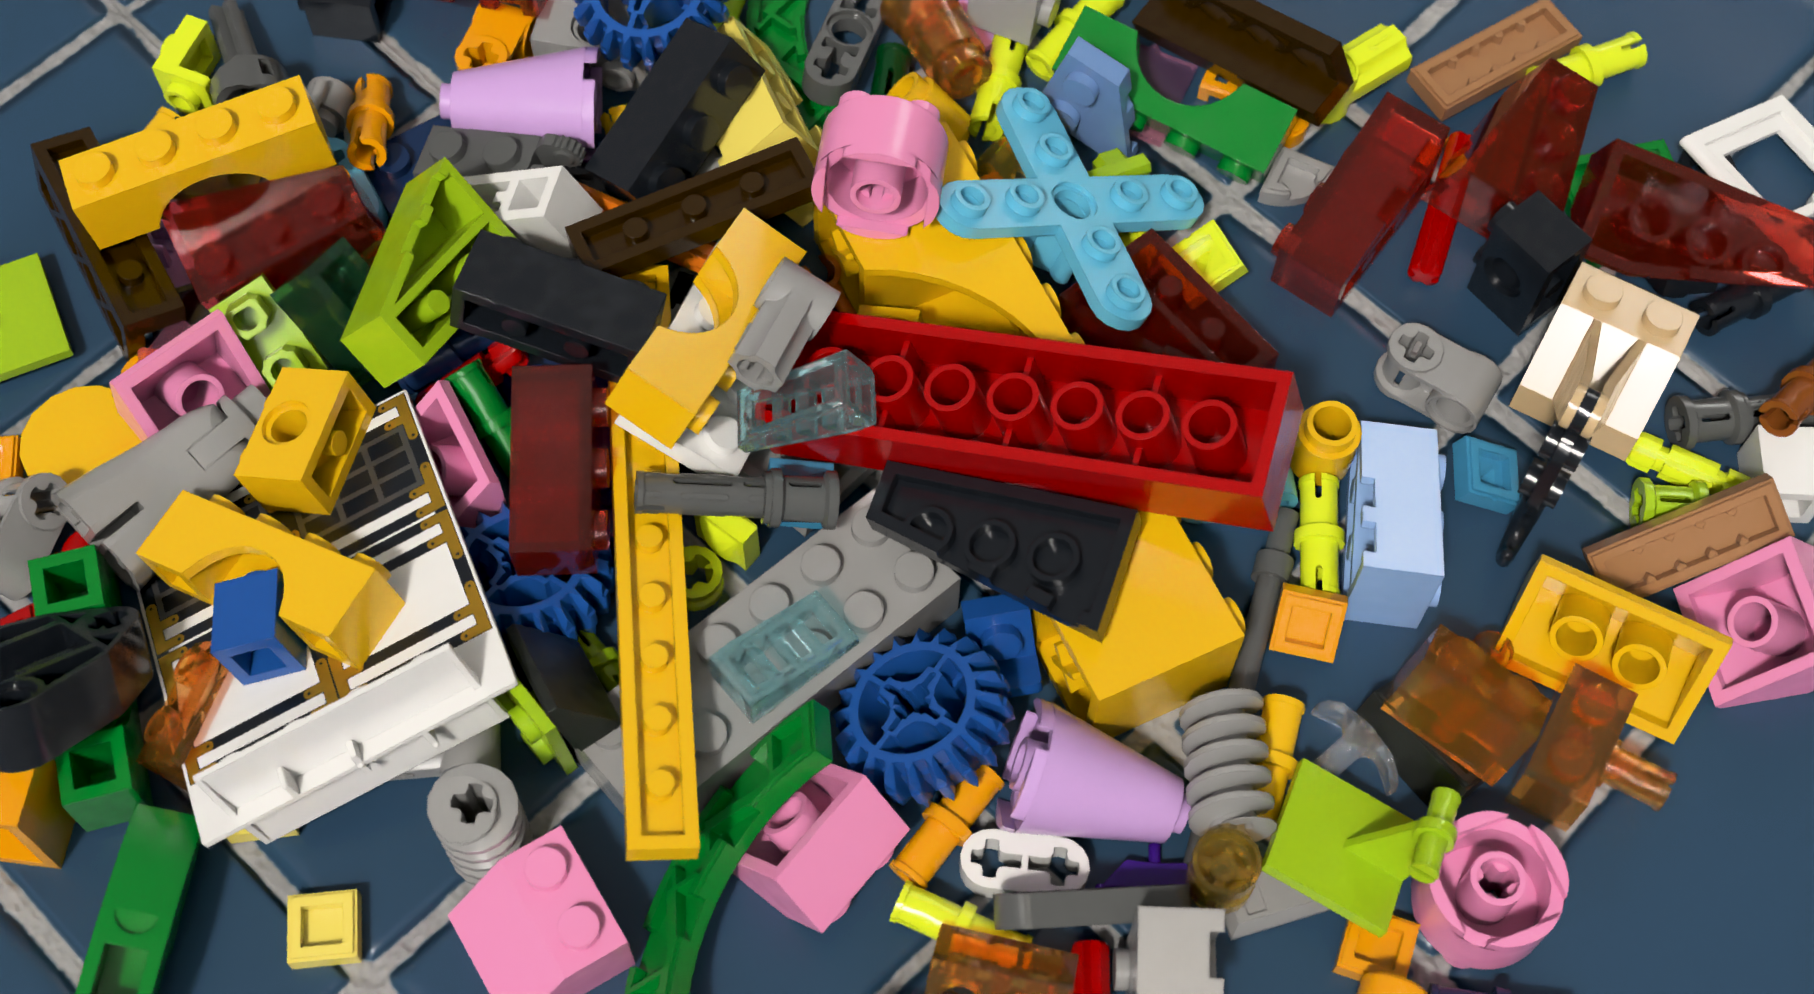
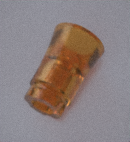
M882 0L880 5L882 21L903 41L919 62L927 77L932 78L950 97L962 99L970 96L979 86L989 80L992 73V64L986 56L985 46L972 27L960 0Z

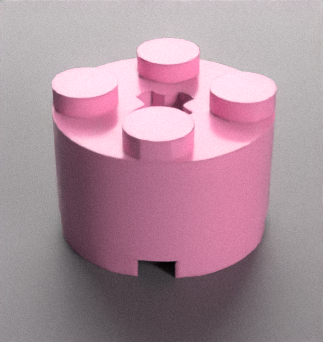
M859 90L844 93L839 99L838 106L829 113L823 125L811 186L812 198L819 210L822 212L825 205L831 212L837 215V226L852 234L873 239L907 236L910 226L924 221L923 228L930 224L938 213L948 154V137L939 122L940 112L936 106L924 100L908 101L887 95H870Z
M1496 811L1476 812L1459 818L1453 824L1457 829V840L1452 851L1444 854L1439 871V879L1435 880L1434 883L1427 884L1412 878L1411 903L1417 924H1420L1419 929L1427 941L1453 967L1489 970L1510 966L1531 953L1558 922L1563 911L1565 898L1568 896V871L1557 846L1545 832L1530 824L1527 827L1520 822L1507 818L1509 814ZM1491 890H1494L1495 893L1498 895V899L1495 898L1492 893H1485V892H1489V891H1491Z

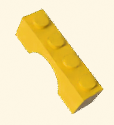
M300 75L58 160L72 210L100 250L160 229L162 213L170 200L183 189L201 180L218 175L239 173L260 176L279 186L337 165L321 118Z
M743 208L693 281L710 307L714 329L700 333H685L657 326L630 363L604 404L669 449L673 448L686 428L698 435L720 404V401L710 395L714 387L718 386L727 392L736 380V373L728 363V360L745 328L758 310L753 305L759 293L784 257L799 265L807 251Z
M182 490L136 552L169 587L210 605L214 604V588L216 583L243 577L253 571L278 568L282 572L284 579V595L278 614L279 617L309 648L358 670L362 668L405 605L404 600L387 582L391 577V573L373 558L362 553H356L353 559L348 558L322 537L313 533H307L304 539L297 537L281 522L263 513H260L256 519L248 517L237 505L217 494H213L210 500Z

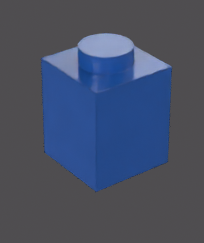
M278 568L253 571L243 577L215 584L210 653L243 685L306 670L307 644L278 615L284 595L283 574Z

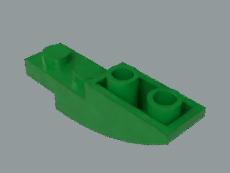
M136 803L103 898L75 994H158L167 957L172 953L201 843L194 815Z

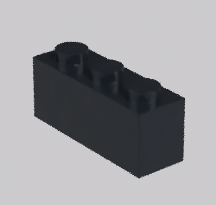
M686 18L584 169L618 197L627 202L694 177L765 70L731 37Z
M481 229L452 288L450 326L618 383L657 326L661 325L667 294L654 290L640 281L623 279L591 268L580 260L563 258L528 246L517 238L502 237Z

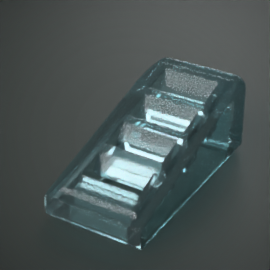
M847 349L791 370L784 384L776 393L765 389L754 390L749 386L737 391L738 448L745 453L852 433L876 425L877 422L874 373L868 365ZM821 394L822 403L817 404V395ZM795 399V413L791 414V400ZM765 404H772V421L766 423Z
M816 590L730 641L708 657L710 674L749 721L754 724L859 644V637ZM814 615L833 639L822 644L804 622ZM792 631L810 651V653L802 658L784 639ZM773 647L788 666L779 671L764 652ZM750 662H753L765 676L766 680L756 684L743 668Z

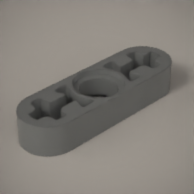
M834 0L805 60L802 89L810 100L824 106H837L840 97L844 93L855 90L889 17L892 0H869L865 13L856 10L857 3H860L862 0ZM839 31H851L858 34L863 41L857 44H846L837 40L833 34ZM831 62L839 65L838 74H835L832 79L825 78L830 69Z
M1190 884L993 894L995 930H1019L1128 924L1133 922L1138 906L1192 908Z

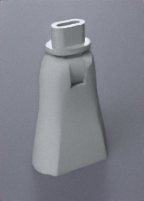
M252 384L233 399L223 395L216 402V405L202 406L182 415L133 448L91 469L51 494L52 501L57 506L61 515L89 545H96L116 575L126 585L139 592L156 573L136 554L137 550L182 490L210 500L213 494L225 498L239 485L240 482L234 476V473L239 464L240 456L246 448L264 409L267 398Z

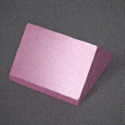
M218 309L109 382L117 412L141 441L146 440L177 418L196 408L210 404L216 405V402L223 395L233 399L251 384L266 398L271 393L223 312Z
M438 380L416 405L415 410L459 526L475 528L477 527L478 511L492 517L499 514L502 501L506 503L500 481L449 380Z

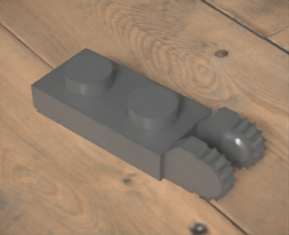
M433 125L412 174L414 177L418 176L443 157H446L463 177L544 168L546 166L563 165V167L577 168V166H581L586 151H584L585 147L582 146V143L570 138V136L565 137L564 135L558 136L557 134L546 133L541 137Z

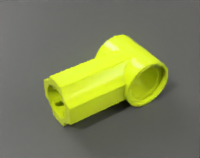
M1379 24L1342 46L1354 83L1321 124H1332L1340 121L1346 115L1350 103L1410 67L1413 56L1408 49L1406 37L1394 24L1391 26Z

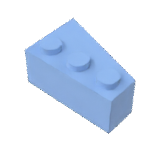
M1361 420V440L1348 470L1345 546L1341 595L1348 596V606L1344 620L1417 629L1428 607H1437L1442 580L1445 577L1443 552L1444 513L1441 511L1440 492L1445 480L1446 456L1438 454V435L1436 429Z

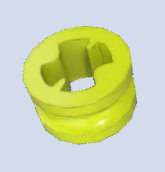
M697 545L684 547L685 574L693 575L697 568L705 569L706 581L708 582L706 584L697 581L692 589L686 588L687 610H705L714 605L723 593L725 585L721 561L713 551L706 547Z

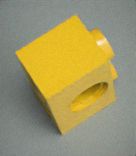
M282 367L274 387L265 401L264 409L250 440L240 456L234 476L265 510L331 515L377 407L349 371Z

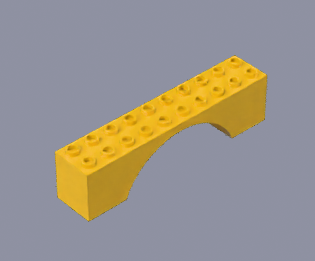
M947 121L941 122L948 137V154L942 187L948 182L958 180H980L977 175L976 158L966 140L958 142ZM813 201L814 240L822 254L833 256L839 262L841 276L838 283L857 314L860 304L921 310L923 322L928 324L1085 344L1078 333L1070 334L1060 318V303L1051 285L1039 282L1032 269L1033 260L1029 247L1023 237L962 238L949 232L935 217L924 228V221L910 226L907 236L896 239L867 238L852 234L837 226V215L831 212L825 205L821 212ZM1138 511L1142 524L1102 643L1034 609L1032 611L1031 620L1036 654L1068 712L1111 737L1120 735L1184 706L1197 696L1226 687L1245 637L1246 626L1239 607L1232 598L1226 597L1223 599L1212 580L1213 567L1207 552L1199 542H1190L1180 525L1181 517Z

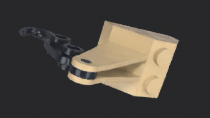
M1582 261L1509 404V407L1551 426L1537 454L1546 459L1547 462L1534 457L1517 490L1522 496L1515 507L1496 555V563L1500 567H1508L1512 563L1545 507L1554 509L1571 474L1561 470L1562 467L1574 473L1589 445L1623 461L1626 460L1675 370L1700 317L1699 314Z

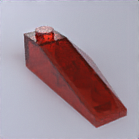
M1618 138L1591 155L1571 207V220L1593 239L1584 256L1585 259L1631 277L1814 290L1813 219Z

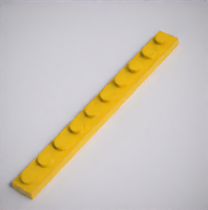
M651 265L621 277L623 279L640 281L654 290L667 294L660 326L668 328L671 323L668 265ZM608 381V397L617 383ZM609 407L626 861L698 859L700 837L682 515L634 513L636 471L680 474L679 462L614 424L619 414Z

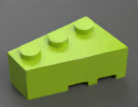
M443 157L406 183L340 339L383 388L390 386L424 366L458 330V328L450 326L452 288L480 230L482 229L502 237L516 238L446 157Z

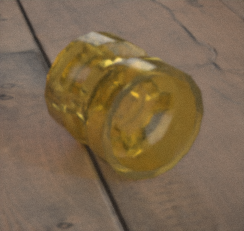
M1226 827L1210 830L1198 840L1186 870L1185 884H1190L1191 898L1198 907L1225 909V914L1239 910L1248 902L1262 869V857L1258 845L1249 835L1242 831ZM1210 871L1212 876L1216 879L1215 881L1211 878Z

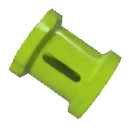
M1638 477L1632 486L1629 501L1630 527L1633 528L1710 496L1707 484L1703 481H1692L1688 487L1653 484L1650 478Z

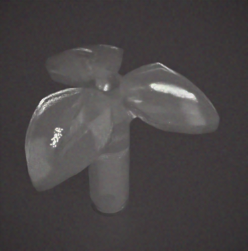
M1332 700L1319 702L1312 709L1311 715L1341 727L1342 737L1312 763L1338 777L1358 758H1369L1378 768L1386 795H1392L1397 790L1399 784L1396 762L1376 730L1368 721L1343 702ZM1290 783L1286 786V792L1289 789Z

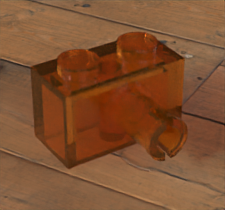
M1440 623L1398 672L1380 709L1493 787L1539 738L1553 701L1541 694L1538 688L1528 679L1514 675L1506 669L1514 656V646L1508 637L1503 641L1498 651L1495 647L1502 634L1498 631H1482L1471 641L1466 637L1458 636Z
M1575 663L1555 691L1504 801L1567 832L1588 807L1596 787L1599 788L1602 783L1650 806L1652 810L1658 812L1672 790L1669 785L1675 783L1678 774L1672 770L1668 771L1621 747L1623 741L1619 739V736L1638 693Z

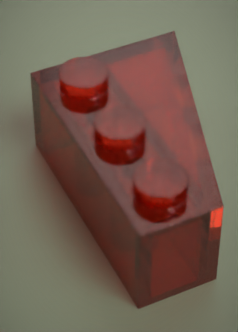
M1549 58L1511 85L1473 130L1474 134L1466 144L1454 153L1446 163L1447 167L1435 182L1427 186L1418 198L1487 239L1491 233L1487 229V225L1499 209L1510 201H1514L1519 205L1538 190L1564 212L1598 86L1554 58Z
M1387 91L1354 141L1345 150L1325 183H1319L1305 204L1303 215L1297 224L1294 225L1289 222L1278 235L1271 249V253L1277 256L1270 280L1329 317H1332L1424 198L1450 127Z
M343 165L170 202L165 207L161 216L197 297L208 311L211 307L263 273L283 301L286 302L376 253L386 232L368 195Z
M1152 228L1125 247L1152 301L1151 313L1138 329L1132 331L1117 330L1103 323L1089 307L1078 282L1058 296L1061 307L1060 318L1070 334L1078 333L1086 345L1275 369L1279 353Z
M592 364L512 366L509 555L517 576L598 573L599 550H609L610 548L608 510H600L601 488H609L610 486L608 448H603L604 427H609L610 407L604 404L609 397L608 387L597 388Z

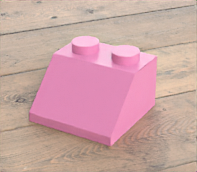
M1789 536L1673 588L1682 616L1733 638V644L1708 686L1715 707L1727 708L1814 691V546Z
M830 763L801 786L775 812L748 847L732 874L787 918L823 934L832 922L844 915L850 906L851 899L872 874L891 859L894 848L909 832L910 828L866 775Z
M562 825L500 859L447 915L490 994H586L635 965L626 937Z

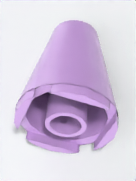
M586 46L454 71L451 83H441L440 117L441 119L451 120L452 128L507 132L541 137L546 133L557 134L558 136L564 135L565 137L570 136V138L576 139L577 142L582 143V146L585 147L584 151H586L582 163H588L597 150L589 149L594 148L595 133L602 132L600 121L603 100L602 67H590V63H597L601 56L599 47Z
M1036 698L1033 701L1036 713L1031 711L1025 712L1005 763L1002 779L1009 781V788L1012 789L1010 802L997 799L996 825L999 829L1021 834L1165 843L1172 832L1180 834L1184 830L1191 806L1187 803L1186 794L1184 793V781L1181 777L1055 703Z

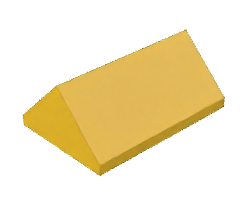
M1542 554L1525 577L1489 661L1674 745L1733 644V638Z

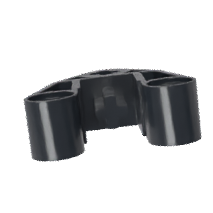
M114 606L50 613L0 626V772L18 773L38 768L125 713L151 681L154 674L140 614L135 608Z

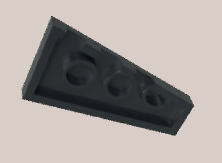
M887 460L866 515V519L873 530L1100 643L1103 642L1142 524L1139 512L1136 509Z

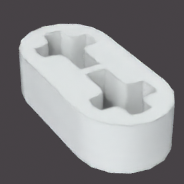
M982 829L972 834L963 845L959 862L960 877L965 886L974 894L986 898H993L995 893L1084 889L1090 871L1088 856L1084 849L1074 840L1060 836L1011 833L1001 829ZM985 849H994L998 851V860L1000 862L1020 865V868L998 867L996 877L988 878L982 876V865L971 862V859L980 860L984 856ZM1052 857H1061L1065 859V868L1071 872H1076V875H1067L1064 885L1056 886L1051 884L1050 873L1028 869V866L1047 868L1051 864Z

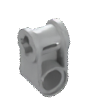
M1406 323L1398 326L1391 333L1386 346L1387 352L1378 359L1373 372L1377 387L1387 397L1397 400L1431 418L1440 427L1460 434L1471 433L1476 429L1500 387L1503 378L1498 366L1486 356L1469 351L1420 323ZM1421 341L1422 346L1418 353L1411 352L1416 342ZM1399 371H1401L1405 375L1398 384L1395 382V378Z
M37 473L27 478L8 477L0 480V594L10 600L17 601L23 599L32 591L28 560L50 555L67 522L51 498V494L67 485L58 475Z

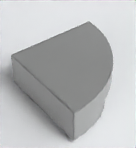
M1283 146L1260 190L1257 202L1279 207L1307 203L1320 196L1330 186L1337 167Z

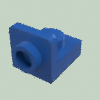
M1003 594L961 601L966 636L970 640L975 641L981 650L991 654L1000 666L999 672L1003 674L1010 684V692L1012 694L1010 698L1041 692L1043 686L1036 654L1030 607Z

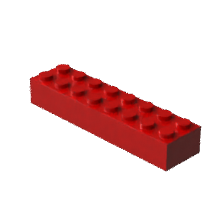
M831 311L814 338L810 342H806L784 384L777 392L765 389L758 390L749 421L775 454L884 470L887 460L1136 509L1143 512L1274 532L1304 408L1294 372Z

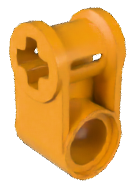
M482 0L476 8L468 31L456 49L454 57L457 70L533 57L530 38L538 13L493 0Z

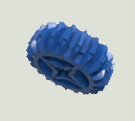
M574 0L579 5L574 8L575 11L573 13L578 24L585 27L583 34L588 43L594 47L600 45L599 50L606 60L612 62L620 57L624 68L632 72L643 59L647 71L650 72L686 18L717 31L713 23L728 22L730 14L727 6L723 3L731 0H621L623 4L628 5L627 12L630 19L627 26L618 23L609 16V0Z
M530 497L527 498L525 504L520 509L512 510L502 501L499 514L490 517L478 511L477 527L460 526L481 585L487 576L492 578L489 581L490 589L485 595L507 653L513 651L506 637V628L514 623L539 629L544 633L551 632L566 636L578 641L577 631L596 633L597 615L609 613L611 603L609 594L614 592L615 574L613 567H611L613 565L611 549L609 546H606L605 540L598 539L599 532L595 522L581 523V515L577 507L559 514V509L554 499L542 509H537V505ZM570 563L575 567V570L569 581L565 583L561 580L563 578L561 571Z
M919 628L912 643L909 644L904 639L894 636L892 650L885 654L874 652L872 657L873 663L866 670H855L854 680L857 683L855 687L839 690L841 702L846 708L833 714L836 727L841 732L835 738L838 743V749L845 757L849 770L866 775L883 797L888 795L893 802L899 803L903 807L913 797L918 804H923L929 808L936 791H940L945 798L955 801L956 785L965 780L966 783L979 787L978 775L975 771L981 765L998 767L997 756L992 748L1011 744L1009 731L1004 726L1016 719L1013 714V706L1008 701L1012 696L1010 684L1003 674L999 672L1000 666L993 656L981 650L978 644L967 636L958 640L955 634L948 632L945 628L934 639L930 633ZM966 696V703L964 704L962 700ZM963 710V713H962V715H961V717H960V719H959V721H958V717H959L961 711Z

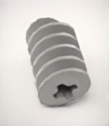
M1245 688L1212 691L1187 702L1179 712L1180 727L1185 732L1182 735V752L1187 756L1184 761V776L1190 782L1186 787V800L1192 807L1188 813L1189 828L1194 834L1204 839L1221 843H1251L1265 839L1276 831L1277 822L1270 818L1256 817L1273 809L1275 804L1274 796L1268 792L1256 790L1271 783L1272 779L1271 771L1268 768L1254 765L1262 762L1269 756V746L1263 741L1254 740L1266 732V720L1260 716L1253 715V713L1262 709L1264 704L1263 697L1258 691Z
M483 763L462 764L448 770L434 783L427 799V815L455 871L468 883L476 885L500 859L534 841V833L513 783L499 769Z

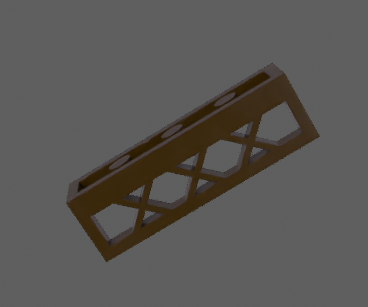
M1149 0L1132 21L1139 36L1239 87L1245 83L1297 109V117L1319 127L1354 83L1340 41L1256 0Z
M89 126L32 143L30 147L39 191L126 362H128L132 357L146 351L145 334L186 321L185 306L147 234L100 250L72 210L58 160L100 146Z
M794 137L566 226L565 231L572 257L584 262L591 268L621 278L722 238L743 208L765 221L812 202L811 186L815 168L798 138Z

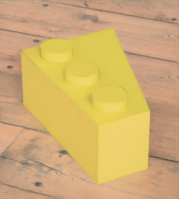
M731 16L728 22L722 24L717 31L734 39L765 72L716 143L722 154V157L718 159L719 166L797 137L815 168L822 135L821 127L815 125L810 131L808 130L797 108V105L803 99L770 48L735 17ZM813 201L787 211L785 214L803 228L813 220Z

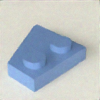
M1078 36L1042 93L1047 96L1055 108L1066 132L1100 154L1118 148L1129 158L1135 156L1138 152V143L1131 141L1129 137V129L1135 121L1134 104L1129 98V92L1132 89L1130 69Z

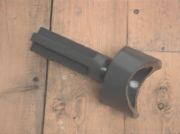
M224 0L222 6H210L208 15L224 61V65L218 68L211 79L210 95L214 105L289 79L286 68L276 59L265 55H258L244 12L239 10L236 0Z

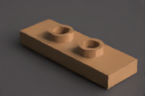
M1539 0L1411 68L1406 82L1442 122L1525 77L1528 68L1554 61L1566 55L1572 48L1579 45L1582 35L1550 0Z
M1764 473L1584 547L1582 552L1592 576L1644 598L1740 559L1786 537H1794L1795 534L1773 477Z

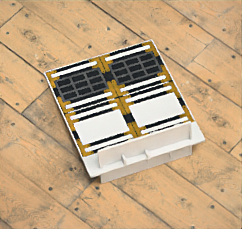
M402 390L375 404L377 408L331 515L265 510L241 483L225 497L237 505L248 517L256 519L260 513L269 515L285 525L297 537L304 539L307 533L316 534L335 546L342 555L353 559L356 553L365 554L382 564L391 573V577L387 582L404 600L405 605L360 670L307 646L306 670L243 685L210 653L213 605L169 587L157 574L137 592L201 843L205 847H210L242 829H246L267 845L509 718L508 711L496 697L516 687L518 680L407 390Z

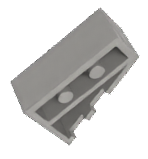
M1138 906L1124 948H1114L1113 990L1125 991V994H1224V979L1216 978L1215 940L1219 932H1225V909Z

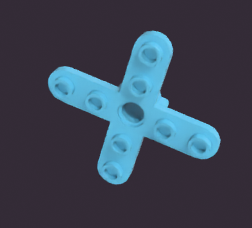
M1017 87L1007 90L997 105L996 116L1026 178L948 182L942 187L939 209L936 215L937 220L949 232L962 238L1023 237L1029 247L1033 265L1048 271L1055 282L1066 284L1072 274H1074L1089 307L1098 319L1107 326L1117 330L1132 331L1138 329L1151 313L1152 301L1118 233L1184 230L1191 228L1203 213L1204 203L1202 196L1189 179L1179 175L1155 174L1089 177L1055 108L1047 96L1037 89L1028 87Z

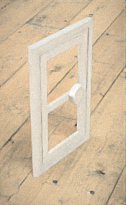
M1780 95L1682 138L1679 142L1682 148L1814 289V252L1790 228L1799 222L1814 217V193L1809 197L1806 205L1780 217L1725 158L1727 155L1778 134L1814 172V127L1783 95Z

